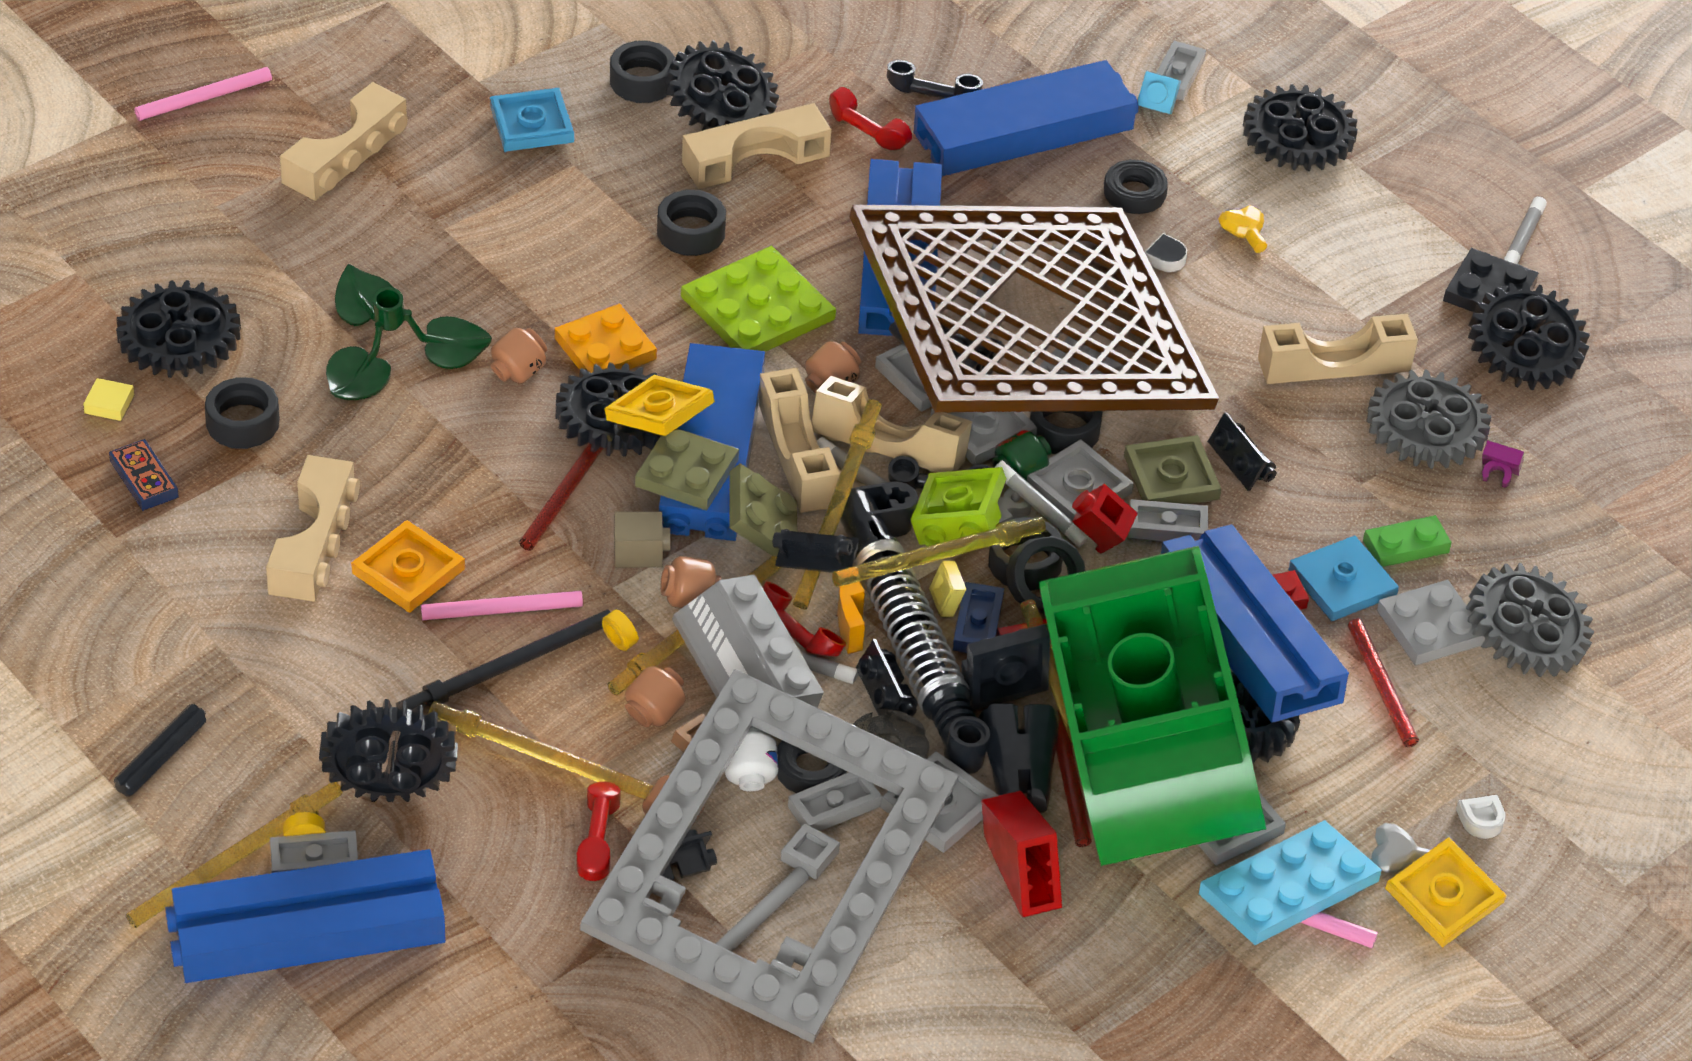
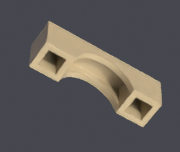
M374 82L369 84L350 99L351 129L329 139L303 137L280 155L282 184L314 201L319 199L327 191L332 190L350 172L355 171L372 154L377 153L393 137L403 132L408 122L406 99Z
M815 103L683 135L682 163L696 187L702 189L731 181L732 170L735 165L742 159L752 155H780L796 164L829 157L831 128Z
M1408 314L1371 317L1368 323L1357 333L1337 341L1315 340L1305 334L1300 323L1263 326L1258 361L1267 384L1409 372L1412 368L1418 339Z
M798 368L760 373L759 408L794 499L797 500L800 513L835 507L839 494L840 473L830 448H819L810 419L808 393Z
M832 376L816 391L811 421L813 432L821 434L827 440L842 441L857 446L861 451L868 453L876 452L893 459L898 456H909L916 460L919 467L928 469L931 473L957 471L966 459L972 421L944 412H934L925 423L914 427H902L892 424L882 418L873 408L868 398L866 387Z
M307 455L297 482L299 510L313 517L315 522L299 534L276 539L266 566L268 595L315 602L320 587H326L330 576L329 561L330 558H336L340 548L339 533L341 529L346 530L350 519L349 505L350 502H356L358 499L360 480L354 478V462Z

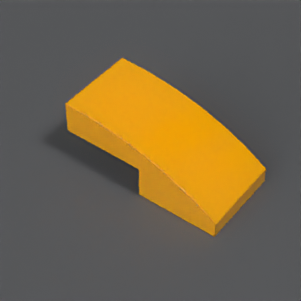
M853 568L850 575H840L837 610L841 638L846 642L845 649L848 654L863 651L865 622L863 621L865 590Z

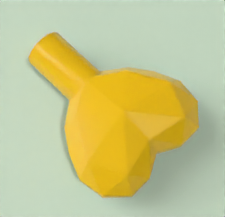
M1249 205L1240 210L1221 213L1218 221L1225 231L1236 237L1247 239L1255 253L1265 251L1267 243L1259 233L1263 228L1264 214L1258 208Z

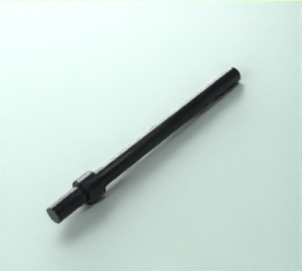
M608 609L444 682L436 680L424 685L421 692L403 699L407 701V709L413 710L419 705H423V708L428 706L432 709L447 703L452 695L603 629L602 618L608 615L610 611ZM403 700L396 702V707H398Z

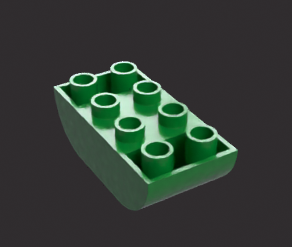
M1199 546L1039 581L1073 748L1101 866L1266 830L1241 711Z

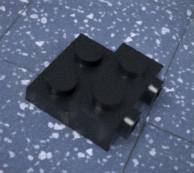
M1045 624L967 644V659L961 661V673L971 693L970 705L973 710L988 707L993 703H1003L1049 690L1050 635Z

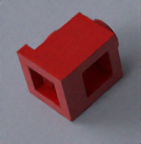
M1105 483L1091 492L1085 490L1072 504V508L1076 511L1072 523L1097 544L1095 550L1100 554L1125 541L1138 514Z

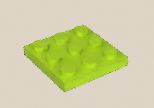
M772 245L681 286V298L731 348L766 352L835 320L836 308Z

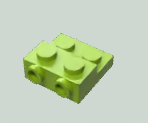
M1003 468L929 473L911 518L919 545L925 544L930 548H939L950 542L976 545L981 541L993 539L1002 516L998 500L1006 482Z

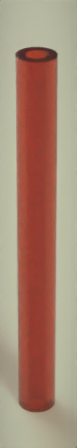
M588 443L520 539L519 543L523 549L533 550L604 448H599L593 453L591 452L592 444Z
M1353 619L1348 623L1350 633L1405 747H1413L1419 742V738L1362 619Z
M1056 710L1060 717L1056 753L1076 846L1087 847L1092 843L1067 721L1064 711Z

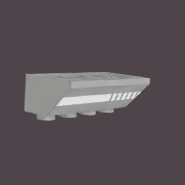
M755 574L719 580L674 613L672 620L716 698L734 669L818 708L824 692Z

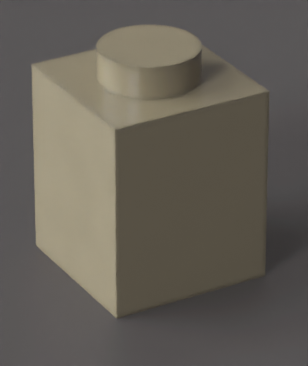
M615 512V568L662 567L663 551H670V528H663L662 512Z

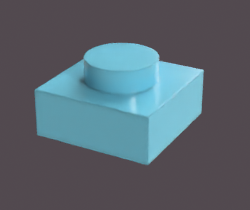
M1146 71L1138 97V106L1172 114L1181 80Z

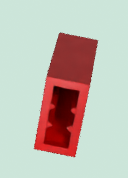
M1021 791L982 799L984 837L1019 914L1022 917H1027L1062 908L1057 832Z

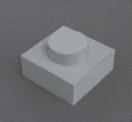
M804 823L781 850V861L793 868H803L808 876L817 880L838 855L840 842Z

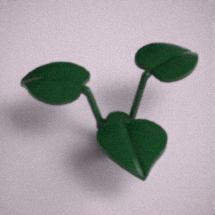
M348 264L336 288L335 307L337 314L344 322L353 326L364 325L372 319L376 322L375 335L370 353L361 347L350 346L338 350L331 356L326 366V377L330 394L345 400H362L374 396L384 389L391 376V366L386 360L376 357L380 348L382 331H394L404 321L408 322L421 342L427 343L425 346L427 359L434 365L445 369H457L471 363L491 344L492 336L474 323L450 316L432 319L427 325L426 335L413 319L412 311L404 309L403 295L398 289L394 288L385 279Z

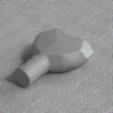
M1384 823L1376 829L1375 839L1378 846L1372 852L1371 861L1381 868L1383 872H1398L1430 851V849L1418 847L1413 838L1398 825Z

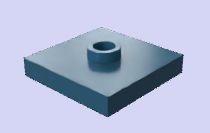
M560 88L490 97V108L504 152L574 143V130Z
M1355 535L1292 559L1289 564L1288 570L1296 571L1304 589L1331 621L1378 604L1380 599L1397 595L1399 589L1395 581Z

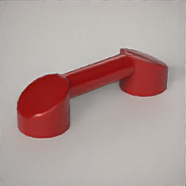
M839 87L830 94L829 105L834 118L838 122L844 120L875 138V141L882 148L899 150L912 140L911 129L903 120L895 118L882 127L856 112L855 110L858 107L857 99L848 88Z
M769 581L764 583L762 588L790 636L805 648L806 652L829 657L840 656L846 646V642L839 635L823 627H819L815 635H813L785 611L793 599L791 594L775 583Z
M606 781L595 782L587 787V806L592 811L588 838L581 842L577 850L576 869L579 876L588 881L602 880L610 872V848L604 840L608 815L615 813L621 803L620 787L614 783Z

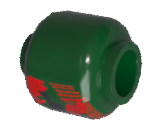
M1021 430L996 445L992 464L995 468L1003 460L1027 481V475L1049 465L1051 448L1043 436H1036L1028 430Z

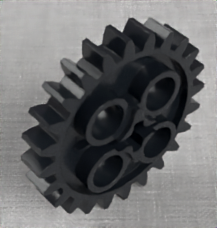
M711 40L709 48H707L701 41H698L695 49L687 45L684 53L679 51L675 60L671 61L665 79V84L668 85L665 93L666 95L673 96L670 102L671 106H681L678 116L689 115L691 118L688 125L692 126L700 123L702 124L701 131L774 113L779 99V95L776 94L778 84L771 82L774 74L770 72L763 73L766 64L764 62L755 64L753 62L754 53L746 57L742 55L743 47L741 46L732 51L730 50L729 42H725L723 48H718L717 43Z
M1290 84L1288 91H1285L1278 85L1276 86L1275 93L1265 89L1263 97L1255 95L1253 103H1248L1243 120V136L1248 137L1247 145L1255 146V154L1266 153L1265 161L1267 162L1277 159L1278 167H1282L1285 163H1290L1294 171L1298 165H1303L1307 172L1311 170L1312 165H1316L1319 169L1324 170L1326 162L1336 166L1338 158L1346 160L1347 153L1353 151L1358 132L1356 128L1357 119L1352 118L1353 110H1344L1345 101L1334 103L1335 95L1330 94L1324 97L1322 96L1321 88L1313 93L1309 92L1308 85H1304L1302 91L1297 90L1293 84Z
M172 280L169 282L168 288L165 289L158 283L154 284L155 292L153 293L142 289L141 299L130 297V307L122 306V316L116 319L117 341L120 343L121 353H127L128 362L138 361L139 370L152 366L153 375H157L162 369L167 370L168 378H171L175 371L180 370L184 377H188L189 369H195L199 374H203V365L206 364L217 368V358L228 360V350L236 351V341L241 339L240 314H237L236 304H229V296L227 294L219 296L218 288L216 287L206 292L203 282L195 288H191L189 280H186L182 287H177Z
M1527 282L1523 283L1521 290H1517L1513 283H1509L1506 292L1498 286L1495 288L1493 295L1489 293L1484 295L1482 302L1477 303L1468 325L1471 327L1468 338L1474 340L1471 350L1481 352L1478 359L1479 363H1491L1488 370L1490 374L1498 370L1502 372V382L1512 377L1514 378L1515 387L1518 388L1522 381H1527L1531 390H1534L1537 382H1540L1545 389H1549L1552 381L1561 386L1565 377L1572 379L1576 370H1580L1589 349V345L1586 343L1590 333L1583 331L1586 321L1576 320L1579 309L1568 310L1566 307L1569 299L1567 298L1560 302L1555 300L1557 293L1555 290L1548 295L1543 294L1542 285H1538L1536 291H1530Z
M609 363L607 370H602L600 366L595 364L592 373L582 368L580 369L579 377L569 375L568 384L561 383L560 393L556 394L555 419L559 420V429H567L566 438L568 439L578 437L577 446L579 447L587 443L592 444L591 452L593 453L599 448H605L607 456H610L614 450H619L621 455L626 457L628 449H633L638 455L642 454L643 446L652 450L661 435L622 424L621 429H619L617 423L606 420L605 408L616 401L613 398L614 390L617 391L618 398H620L651 376L657 375V373L654 372L645 376L643 375V367H639L633 372L629 371V365L626 363L621 369H616L613 363Z
M389 699L384 700L382 707H376L372 701H367L366 710H361L359 707L352 705L350 716L338 712L337 722H327L326 732L321 733L319 761H322V772L329 773V781L331 783L341 781V791L354 788L356 798L368 793L371 794V802H375L379 796H386L388 802H393L395 796L400 795L406 802H409L411 793H416L424 798L426 797V787L438 791L440 789V781H450V772H455L458 757V743L455 742L456 733L455 731H448V721L437 722V712L423 715V705L409 710L407 709V701L404 700L398 707H392ZM395 731V740L391 742L389 750V740L392 732ZM388 757L386 770L382 773V763H385Z

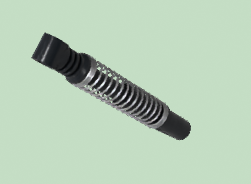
M887 482L848 489L837 498L835 510L847 536L860 539L854 559L858 574L862 577L866 591L869 593L871 601L875 604V610L879 613V619L883 622V628L887 631V637L892 641V647L896 650V656L900 659V665L905 670V675L909 679L913 693L918 698L921 710L928 719L934 721L935 727L945 746L943 756L968 774L978 772L985 760L990 738L989 727L985 722L977 718L970 705L971 693L968 684L960 672V667L955 662L951 648L942 634V629L938 625V620L933 615V610L929 607V602L925 598V593L916 579V574L913 572L911 564L908 562L906 553L902 545L895 538L906 535L911 531V518L918 501L917 492L913 487L902 482ZM931 625L934 626V630H928V629L930 628ZM935 634L939 636L938 640L932 639ZM903 643L905 644L906 649H900ZM940 644L943 645V649H937ZM907 653H909L911 659H907L904 657ZM944 653L948 655L947 658H941V657L943 656ZM911 662H913L915 668L909 667ZM951 663L952 667L946 668V665ZM916 671L919 677H913ZM920 681H922L924 687L918 686Z

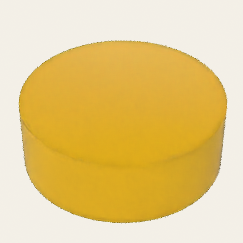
M615 609L602 618V627L606 636L618 649L626 651L638 643V633L632 622L623 612Z
M300 812L288 817L282 827L283 836L326 833L324 819L311 812Z

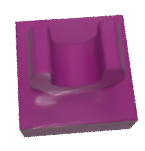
M1487 440L1482 453V464L1485 465L1482 470V480L1487 482L1492 471L1500 470L1504 474L1502 487L1507 488L1511 483L1512 474L1519 476L1524 462V451Z

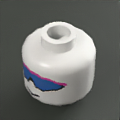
M751 726L724 771L726 778L733 784L739 785L740 789L744 791L763 789L764 784L772 781L778 774V754L775 739L766 732Z

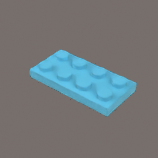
M1324 820L1201 881L1199 895L1254 945H1257L1379 882L1382 869Z

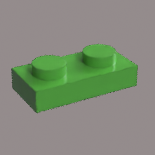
M1436 515L1367 529L1363 537V542L1368 551L1382 567L1447 554L1450 552L1452 543Z

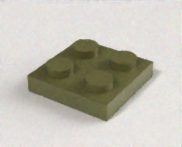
M677 428L667 436L661 435L635 475V487L707 511L727 480L729 471L738 462L739 449Z
M1198 435L1125 445L1124 458L1142 500L1180 504L1220 500V484Z
M740 463L729 471L730 529L777 559L779 548L773 547V535L775 532H781L782 529L797 532V500L788 492L780 490L765 480L759 473H754Z

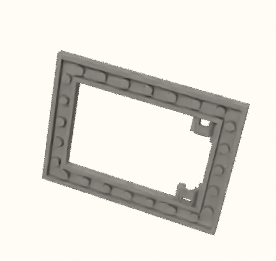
M734 669L581 920L580 930L813 1044L952 793L959 775ZM751 726L899 795L814 949L786 936L776 959H773L771 964L761 959L754 963L679 927L681 921L672 916L685 894L686 887L662 876ZM651 893L662 898L660 903L649 899ZM794 962L804 966L801 972L792 968Z

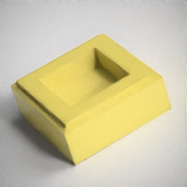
M97 378L83 404L84 414L121 421L134 397V386Z
M942 561L929 587L941 617L954 616L966 591L955 561Z

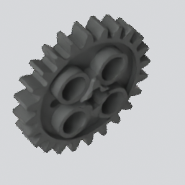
M1409 370L1407 379L1396 373L1394 382L1384 379L1382 388H1375L1374 395L1370 397L1366 422L1370 423L1369 433L1377 434L1376 444L1387 443V454L1395 451L1400 452L1399 461H1403L1409 456L1413 458V465L1416 467L1423 460L1427 462L1430 469H1433L1435 462L1438 461L1445 468H1449L1451 459L1457 464L1462 465L1465 456L1474 459L1476 450H1483L1491 427L1489 426L1491 415L1487 414L1488 404L1480 403L1482 396L1480 393L1470 395V384L1462 387L1457 386V377L1446 381L1444 380L1443 372H1440L1434 378L1431 377L1428 370H1424L1423 377H1418L1413 370Z
M1506 563L1500 571L1493 567L1488 575L1483 574L1469 595L1471 600L1467 604L1466 609L1472 613L1467 621L1477 625L1472 634L1485 637L1481 647H1493L1496 650L1493 656L1495 660L1504 656L1507 658L1508 668H1512L1515 663L1520 664L1522 673L1525 675L1530 668H1534L1538 677H1542L1546 670L1553 677L1557 676L1561 669L1568 673L1573 665L1577 666L1592 644L1590 638L1594 634V630L1588 626L1593 619L1590 616L1583 615L1588 606L1583 603H1575L1574 600L1579 593L1577 591L1567 593L1564 590L1567 583L1565 580L1557 584L1552 581V572L1547 573L1543 577L1540 576L1537 566H1534L1531 572H1526L1523 564L1519 563L1513 571Z

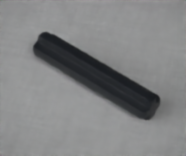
M189 704L114 778L115 789L126 797L132 796L206 723L205 711L195 704Z

